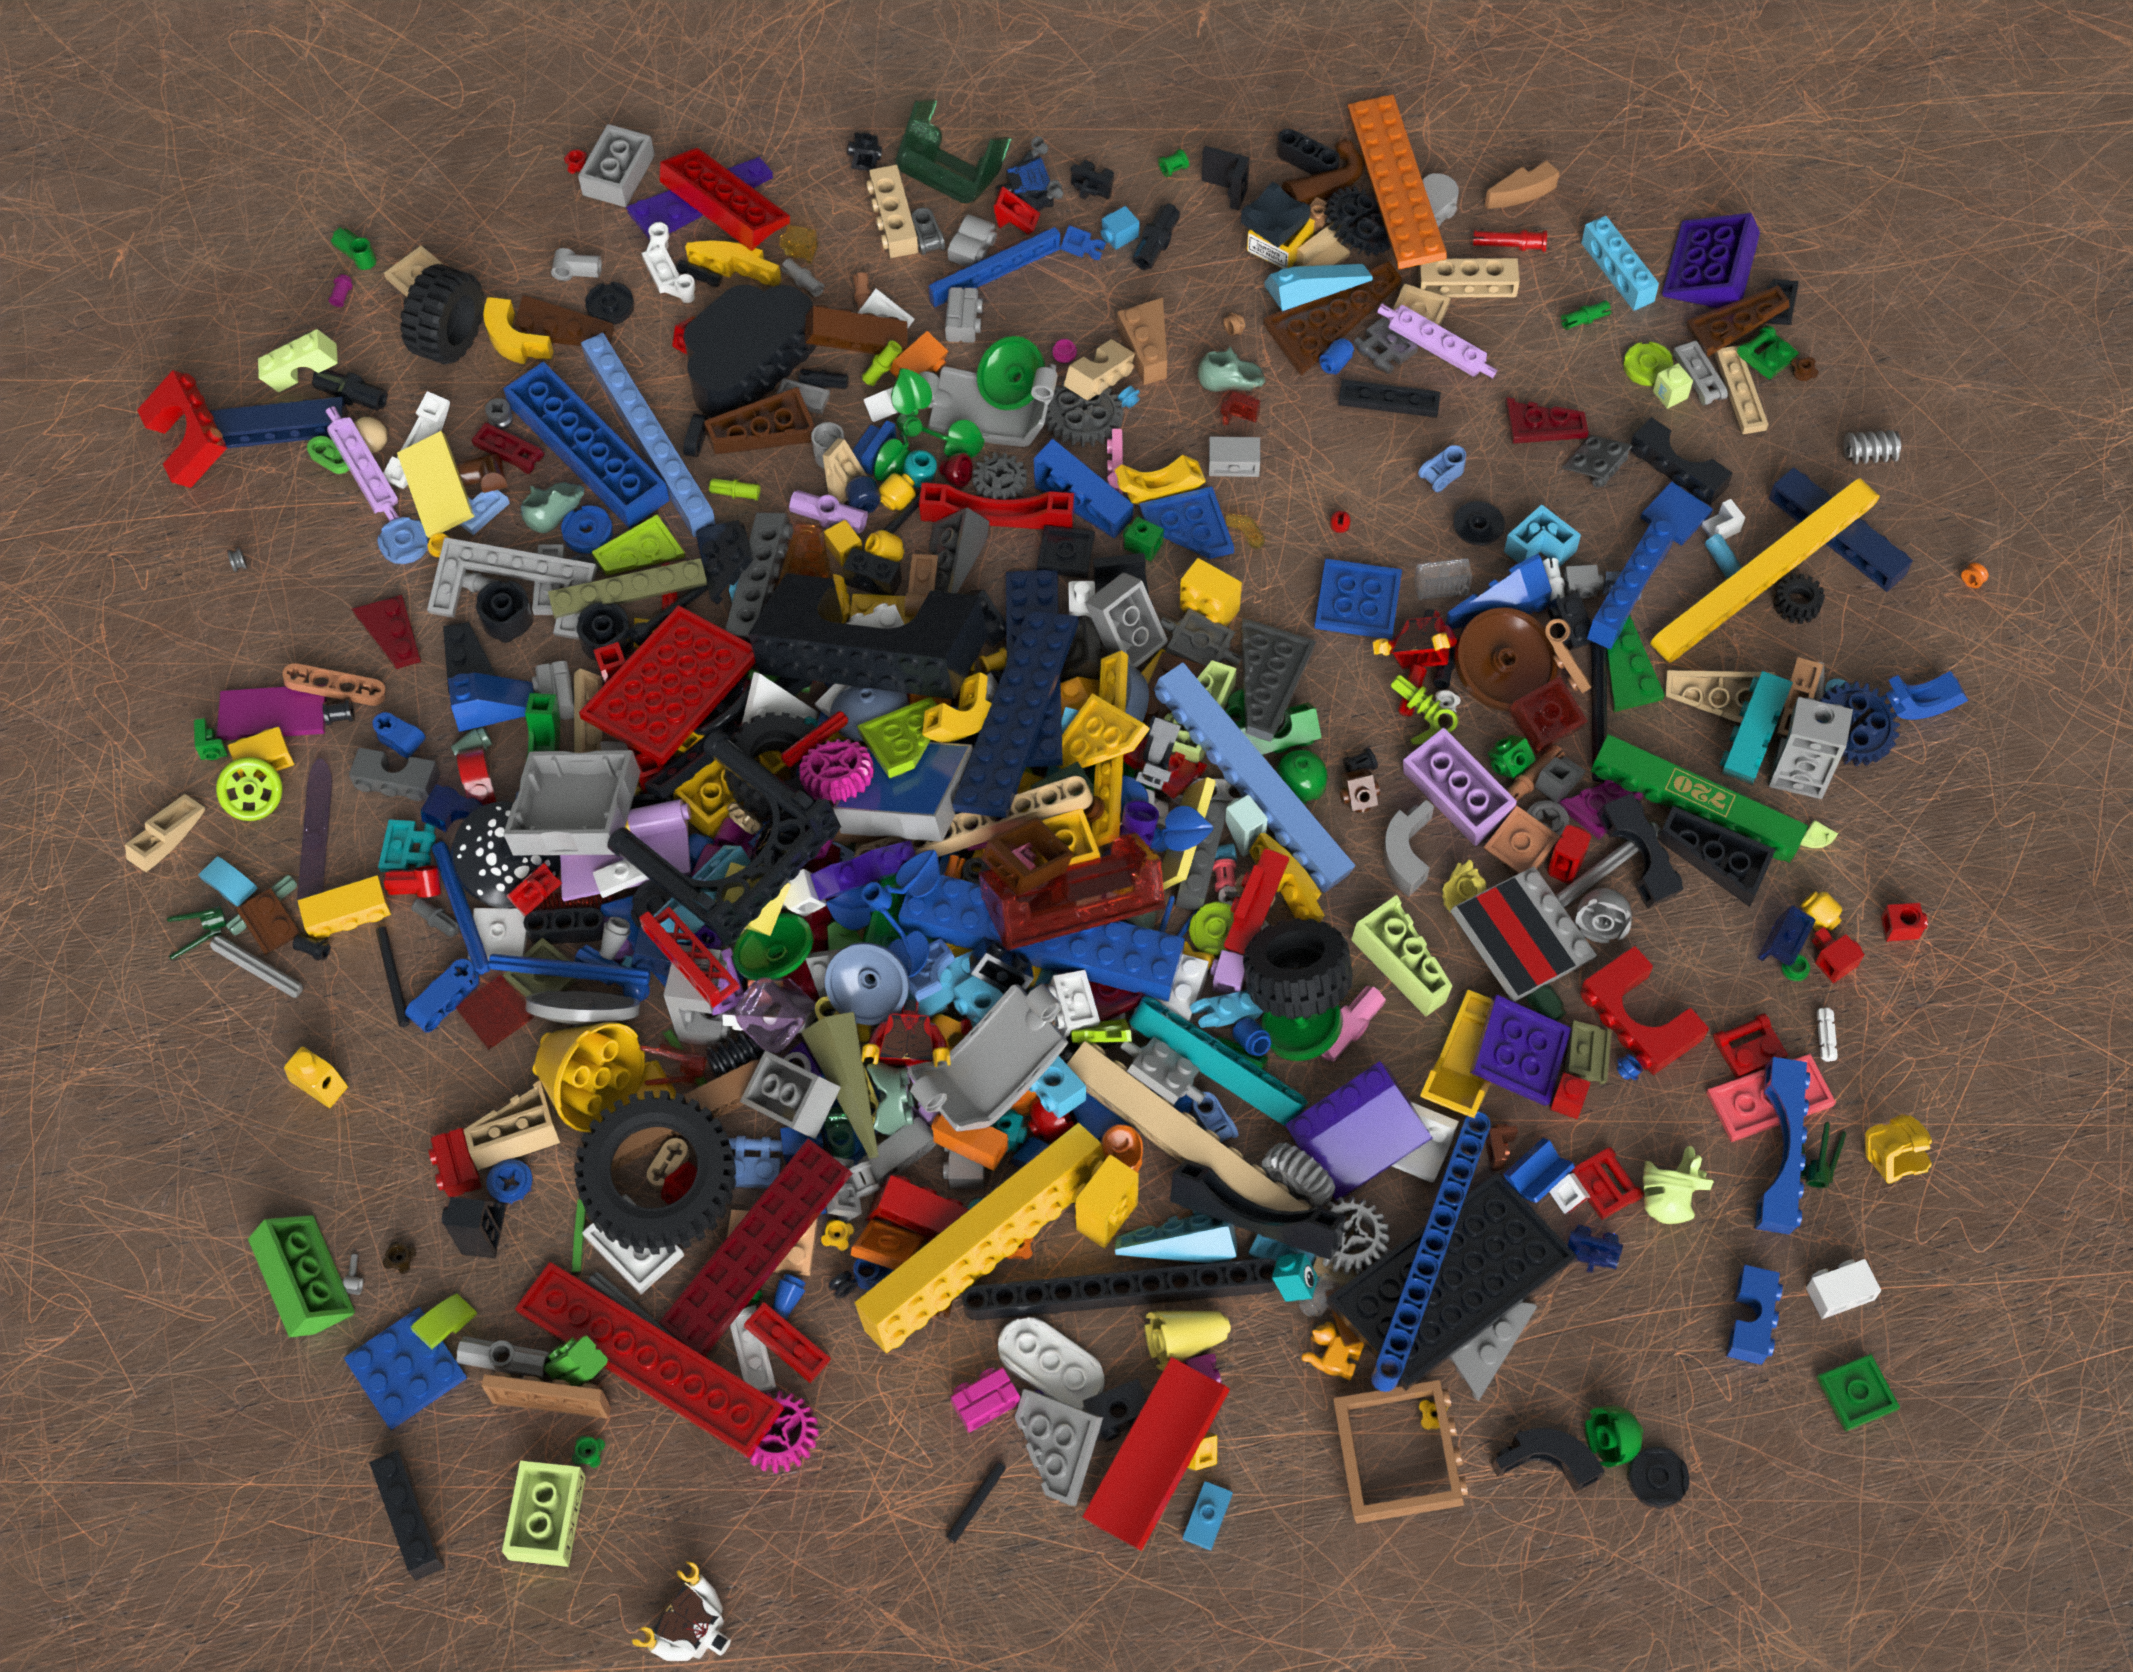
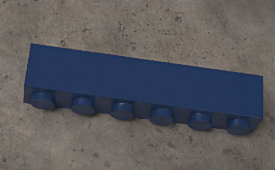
M342 397L209 410L214 417L218 430L222 433V438L227 448L311 440L317 436L331 438L327 432V427L332 421L326 410L336 407L341 418H348V411Z
M1794 467L1773 485L1769 496L1770 501L1799 524L1833 498L1826 490L1818 487L1805 474L1800 473ZM1859 518L1826 543L1827 546L1886 592L1907 575L1913 562L1904 551L1899 550L1885 536L1877 533L1867 522Z

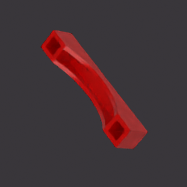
M922 483L919 500L921 521L936 522L968 507L990 521L989 526L1044 530L1045 525L1073 528L1075 511L1074 493L1049 491L1025 499L998 500L971 495L947 484Z
M619 642L593 650L604 684L626 662ZM626 744L627 749L633 751L641 771L639 783L643 794L649 793L644 783L664 767L661 763Z

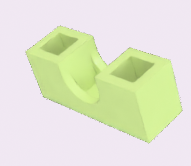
M316 329L258 358L259 379L277 392H281L298 383L297 367H309L319 373L338 364L337 344Z

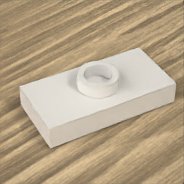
M625 859L592 872L602 898L649 879Z

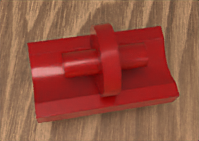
M542 863L508 893L506 897L523 916H527L557 889L562 882L552 874L545 863Z

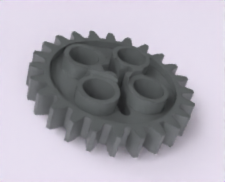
M1062 382L1061 389L1055 386L1053 399L1048 404L1044 423L1048 425V432L1054 431V438L1062 436L1063 443L1069 439L1072 446L1076 442H1080L1081 446L1084 447L1085 443L1089 442L1094 447L1096 440L1104 444L1105 437L1112 439V429H1119L1122 426V401H1118L1117 394L1111 395V388L1103 390L1101 394L1086 400L1064 386L1065 382Z

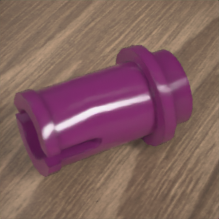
M340 274L334 279L335 286L328 299L329 303L336 307L344 306L348 291L353 287L352 279Z

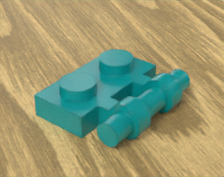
M389 819L378 865L380 872L408 870L409 864L416 865V868L430 866V850L436 840V835L434 834L435 825L427 823L424 826V831H417L415 821ZM414 843L421 844L419 853L412 852Z

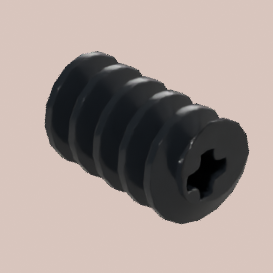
M752 1028L747 1029L748 1038L741 1032L738 1033L737 1043L731 1037L727 1038V1048L721 1042L716 1044L717 1052L710 1047L706 1048V1058L716 1079L719 1078V1072L725 1075L729 1073L730 1067L735 1070L739 1068L740 1062L745 1065L749 1063V1058L757 1060L760 1059V1053L764 1054L766 1047L759 1034Z

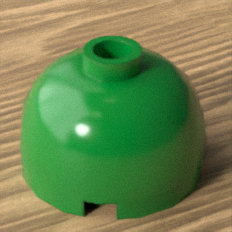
M1295 750L1284 755L1278 762L1276 767L1277 774L1303 804L1313 799L1316 801L1323 795L1327 786L1328 774L1325 763L1318 755L1307 750Z
M1605 1405L1592 1409L1589 1412L1593 1413L1591 1419L1585 1422V1435L1589 1449L1594 1454L1598 1452L1599 1457L1602 1459V1461H1599L1600 1464L1611 1468L1632 1461L1641 1450L1643 1439L1642 1426L1634 1414L1628 1409L1617 1405Z

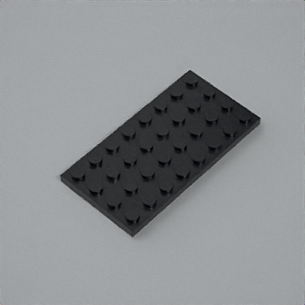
M1498 1172L1465 1196L1405 1368L1398 1382L1405 1391L1575 1262L1577 1255ZM1436 1221L1439 1225L1446 1226L1443 1222ZM1425 1226L1330 1295L1326 1301L1376 1358H1378ZM1427 1245L1430 1249L1437 1250L1434 1246ZM1421 1269L1418 1270L1420 1273H1422V1274H1424V1275H1429V1274H1428L1426 1271H1424V1270H1421ZM1409 1294L1411 1298L1420 1300L1418 1296ZM1400 1319L1405 1325H1411L1406 1319ZM1391 1344L1395 1350H1402L1400 1346Z

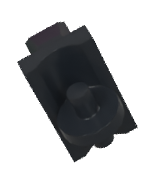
M1084 160L1080 165H1072L1071 184L1074 185V188L1080 190V198L1085 200L1089 195L1095 197L1099 195L1109 200L1112 195V184L1114 181V172L1105 168L1100 174L1096 173L1095 165L1087 160Z

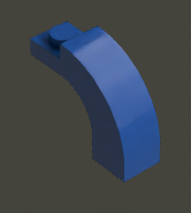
M1952 671L1920 685H1907L1897 675L1889 679L1893 689L1886 693L1897 716L1908 720L1932 717L1969 701Z

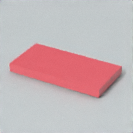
M1811 1054L1793 1059L1807 1062L1806 1072H1810V1084L1808 1089H1805V1099L1809 1101L1806 1116L1833 1107L1836 1101ZM1765 1069L1709 1088L1706 1092L1731 1142L1780 1125L1774 1107L1764 1093Z

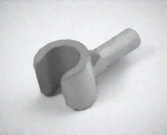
M352 1254L349 1272L345 1276L343 1284L346 1287L347 1293L360 1295L364 1280L363 1278L356 1277L358 1255Z

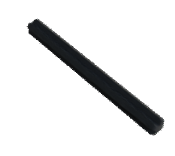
M1595 642L1591 648L1593 686L1592 767L1607 737V649ZM1592 773V779H1593V781H1595V782H1604V781H1605V780L1599 778L1596 774Z

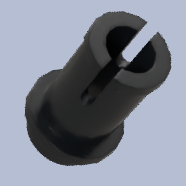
M301 933L293 941V949L312 955L313 959L318 961L321 959L325 960L331 950L326 940L320 939L318 941Z

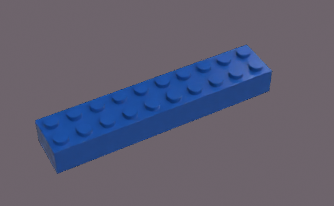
M941 874L937 886L928 895L916 898L907 891L899 913V926L906 933L919 931L926 938L933 940L942 938L945 943L975 950L982 939L986 937L991 941H1000L1008 950L1015 954L1021 953L1031 961L1032 966L1062 974L1085 970L1088 981L1133 993L1140 992L1145 996L1168 1002L1185 938L1021 895L1017 896L1014 893Z

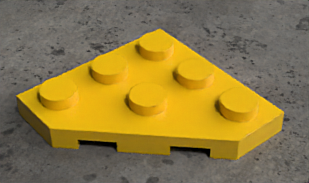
M1092 693L1062 734L1063 765L1056 767L1066 773H1070L1132 752L1150 728Z

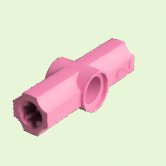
M1366 986L1349 1006L1345 1005L1341 1009L1343 1015L1342 1031L1334 1045L1321 1054L1324 1059L1334 1062L1352 1041L1356 1042L1362 1036L1369 1025V1021L1385 1004L1386 999L1375 987Z

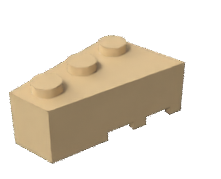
M540 1080L533 1084V1089L522 1096L516 1095L511 1098V1103L497 1112L495 1110L491 1111L464 1129L469 1153L477 1170L560 1143L549 1101Z

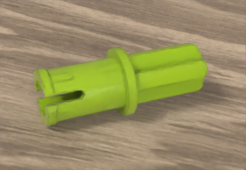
M714 478L709 483V492L712 494L732 496V499L740 497L757 501L760 497V484L739 482L738 479L728 481Z

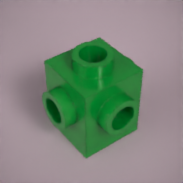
M1509 735L1507 738L1497 741L1495 747L1487 752L1491 760L1492 769L1498 775L1512 778L1523 774L1525 768L1536 761L1527 739L1514 735Z

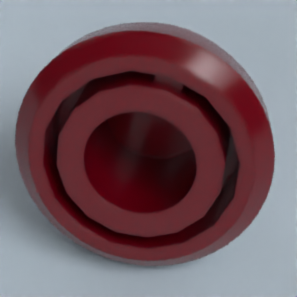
M957 453L950 456L946 461L943 460L939 467L940 474L945 476L951 485L964 488L969 483L973 472L971 458L967 453Z

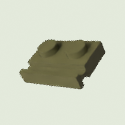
M1573 1020L1569 1024L1571 1031L1567 1044L1565 1073L1589 1082L1597 1081L1603 1085L1608 1079L1612 1030H1603L1598 1026Z

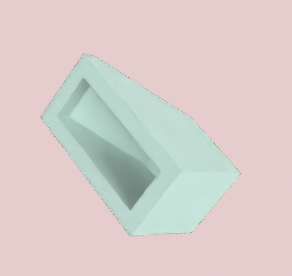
M1249 794L1242 799L1237 798L1233 800L1226 808L1225 821L1242 857L1250 853L1249 849L1259 834L1266 833L1268 818Z

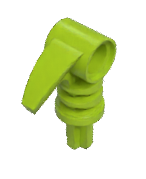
M1398 675L1394 679L1391 688L1409 701L1407 704L1409 709L1415 706L1418 708L1417 713L1423 712L1425 714L1424 719L1430 723L1429 730L1411 739L1413 744H1424L1443 728L1439 724V717L1443 713H1448L1453 717V725L1450 728H1445L1448 732L1453 731L1458 726L1459 718L1457 713L1452 709L1442 708L1439 705L1441 703L1440 700L1437 702L1433 701L1434 695L1431 694L1428 697L1425 694L1426 687L1422 686L1418 689L1402 675Z

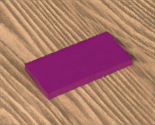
M318 684L317 686H321V687H322V686H325L326 684ZM287 687L220 691L217 738L222 739V741L239 740L278 726L284 737L325 734L326 722L322 704L327 702V697L295 691Z

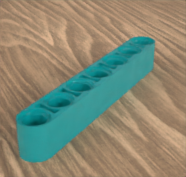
M1145 996L1142 998L1129 1020L1131 1026L1151 1040L1155 1037L1161 1042L1166 1043L1179 1055L1190 1060L1192 1064L1200 1069V1072L1284 1126L1300 1115L1308 1104L1307 1099L1299 1092L1151 997Z

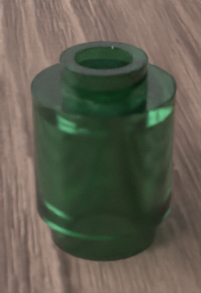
M1549 983L1541 986L1527 997V1001L1535 1012L1552 1020L1558 1021L1567 1013L1564 1009L1565 1004Z

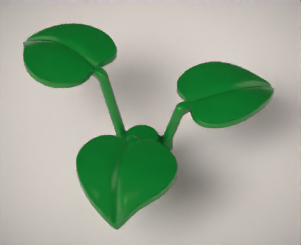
M900 368L898 378L891 393L892 405L895 410L901 413L897 418L896 426L902 432L900 437L903 438L904 444L898 439L893 438L881 446L874 465V478L877 481H885L893 473L900 476L903 475L905 459L911 453L907 449L909 446L907 436L915 437L921 431L946 440L944 453L947 457L957 453H967L970 458H973L984 446L985 441L979 428L973 422L966 419L953 422L948 429V436L922 426L921 421L915 415L919 413L918 409H924L930 405L932 390L928 382L921 375L909 369Z

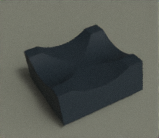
M1272 182L1257 200L1245 206L1241 211V223L1277 248L1302 227L1310 217V206L1290 197L1275 182Z

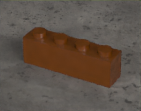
M825 305L813 306L805 316V343L877 355L883 351L890 340H893L902 347L901 353H903L907 349L908 322L901 321L896 317L883 318L877 317L873 313L859 314L853 313L849 309L835 310L829 309Z

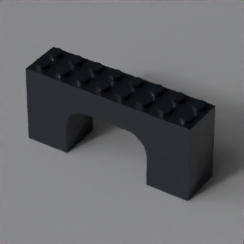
M789 573L784 575L748 633L759 674L855 687H870L885 691L955 699L988 638L980 596L930 590L918 613L910 622L896 628H876L841 623L843 615L834 579Z

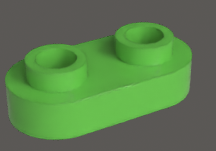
M317 436L308 442L307 450L312 460L336 474L349 471L333 440L325 436Z

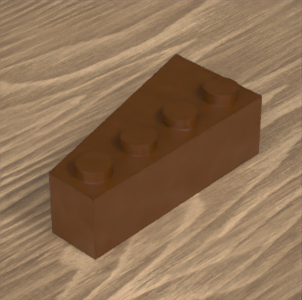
M798 387L704 421L706 435L714 454L811 443V433L815 428Z

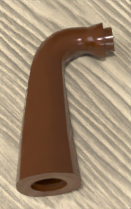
M1342 139L1336 143L1335 149L1339 154V158L1346 162L1345 167L1309 177L1284 181L1281 188L1293 199L1304 202L1309 206L1316 197L1326 201L1339 188L1344 190L1346 186L1351 187L1359 180L1364 171L1363 159L1351 141Z

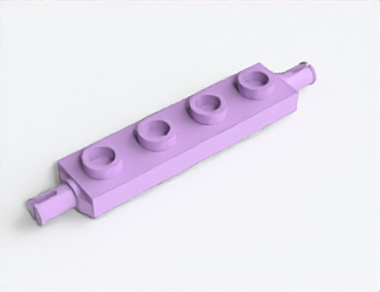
M1382 303L1377 313L1390 319L1388 328L1474 377L1479 372H1482L1493 379L1498 369L1485 363L1486 352L1406 306L1401 305L1394 311Z
M336 407L328 408L326 413L332 423L327 427V432L374 513L384 511L389 522L400 518L393 508L398 504V498L352 419L341 418Z

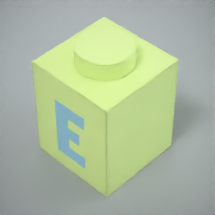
M1678 363L1658 373L1653 392L1668 409L1688 399L1693 380Z

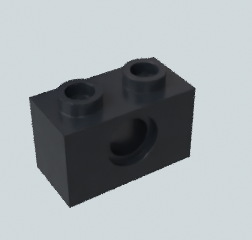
M852 548L842 568L847 586L874 595L894 596L902 582L900 563Z
M1138 1379L1083 1400L1084 1411L1103 1417L1096 1442L1102 1439L1104 1441L1113 1440L1121 1435L1120 1432L1132 1428L1147 1401ZM1119 1407L1126 1411V1415L1121 1418H1115L1110 1412L1112 1409Z

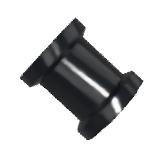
M350 698L345 699L344 702L334 704L324 702L322 704L327 726L332 725L336 721L349 720V722L355 720L354 708Z
M1368 747L1364 748L1362 753L1352 758L1348 756L1343 758L1346 772L1364 768L1368 770L1378 768L1376 757Z

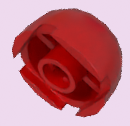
M1038 1095L1031 1102L1029 1111L1032 1120L1028 1121V1124L1035 1137L1041 1134L1047 1142L1054 1143L1075 1126L1068 1113L1058 1119L1052 1111H1046Z

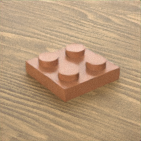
M1516 806L1484 846V850L1512 871L1520 874L1534 866L1538 869L1555 848L1561 836Z

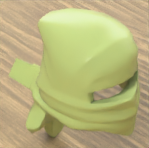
M1688 1146L1685 1149L1683 1159L1676 1171L1657 1169L1651 1161L1644 1162L1642 1179L1645 1194L1644 1208L1649 1216L1659 1222L1676 1224L1693 1219L1695 1214L1691 1207L1692 1193L1695 1190H1710L1714 1181L1713 1179L1706 1178V1171L1699 1169L1702 1158L1699 1155L1695 1156V1150L1692 1146Z

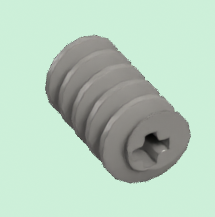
M1879 430L1875 434L1872 431H1868L1865 434L1857 432L1855 435L1848 432L1844 437L1843 443L1844 457L1846 460L1851 457L1853 464H1857L1859 457H1862L1863 463L1867 464L1869 456L1872 457L1874 463H1877L1880 455L1883 462H1888L1889 455H1891L1893 461L1897 462L1901 451L1899 432L1887 430L1884 433Z

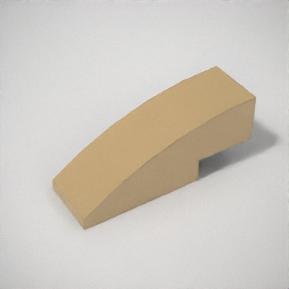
M184 794L146 821L145 830L125 844L126 859L143 871H149L187 835L204 813L205 807Z

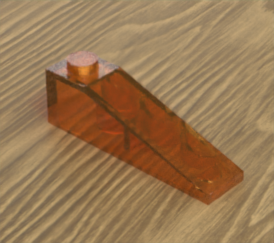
M796 523L778 585L786 573L834 578L833 572L830 570L829 556H827L826 542L821 526Z

